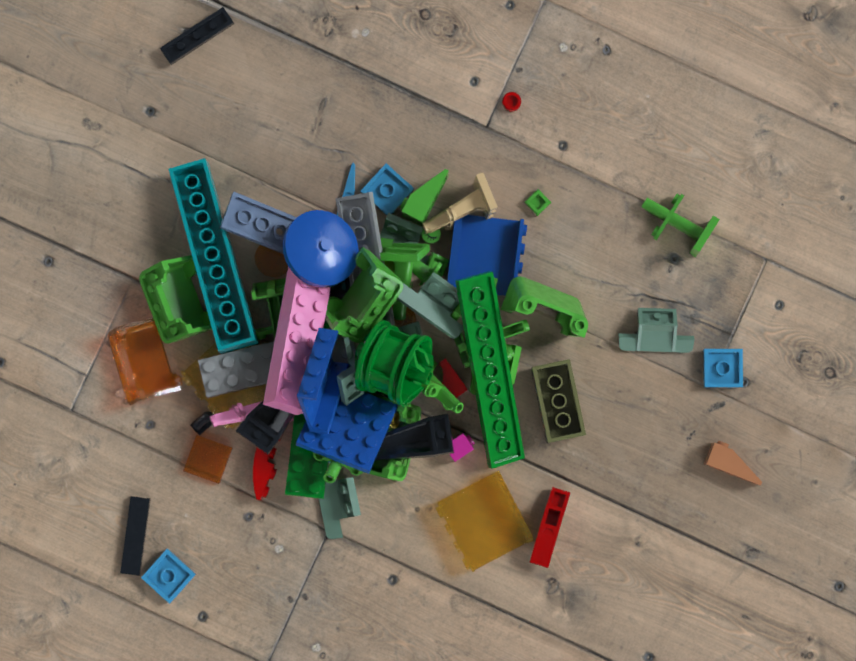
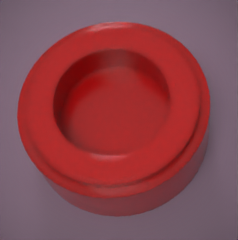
M515 92L506 93L502 100L504 109L509 112L517 111L521 106V97Z

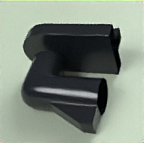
M206 411L190 424L199 436L212 426L210 416L214 415V413Z

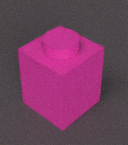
M463 433L453 440L454 453L450 454L454 462L474 450L472 446L475 443L469 434L465 436Z

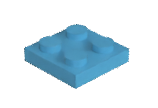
M386 163L366 184L361 193L373 192L375 205L384 214L388 215V213H394L402 204L404 198H407L414 191V188Z
M703 349L704 387L742 388L743 349Z
M167 548L141 579L170 604L194 578L196 573Z

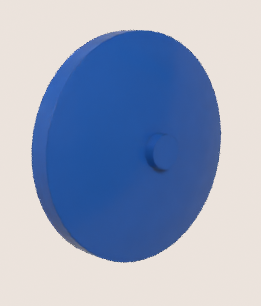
M312 210L301 214L288 226L283 238L284 258L290 270L303 282L315 287L335 286L348 278L356 267L355 258L359 252L356 236L350 226L336 214L323 210Z

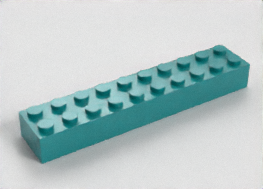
M206 158L169 168L218 351L221 354L259 344L228 231L220 229L224 216L209 163Z

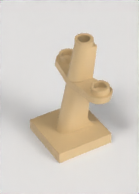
M484 173L476 175L472 185L474 188L472 193L422 223L426 234H430L442 227L446 231H452L454 229V221L474 211H483L486 220L494 217L493 214L496 213L495 209L498 207Z

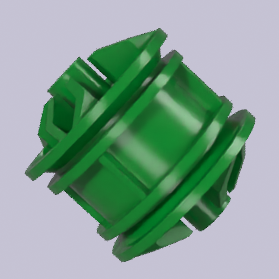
M381 320L365 336L364 340L366 342H360L355 352V386L360 391L367 390L371 393L376 391L385 393L391 401L397 402L399 406L406 407L424 390V387L421 385H428L432 379L434 372L432 339L427 335L421 336L416 333L408 335L400 332L399 328L391 325L389 321Z

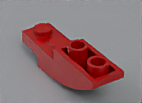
M273 447L268 455L259 448H256L253 464V485L257 500L267 497L270 487H268L269 480H273L276 475V464L269 462L270 458L274 459L277 448Z
M552 487L530 563L545 568L549 567L571 492Z

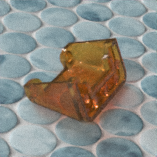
M153 318L117 326L108 333L111 351L129 405H135L182 390V378L171 371L162 339Z

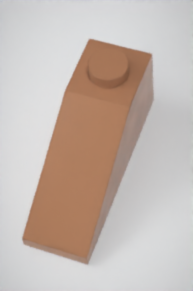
M722 441L711 443L704 465L761 486L762 481L734 450L728 448L729 444Z

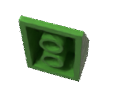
M444 169L410 194L409 198L405 197L400 206L402 217L422 226L448 178L449 170Z

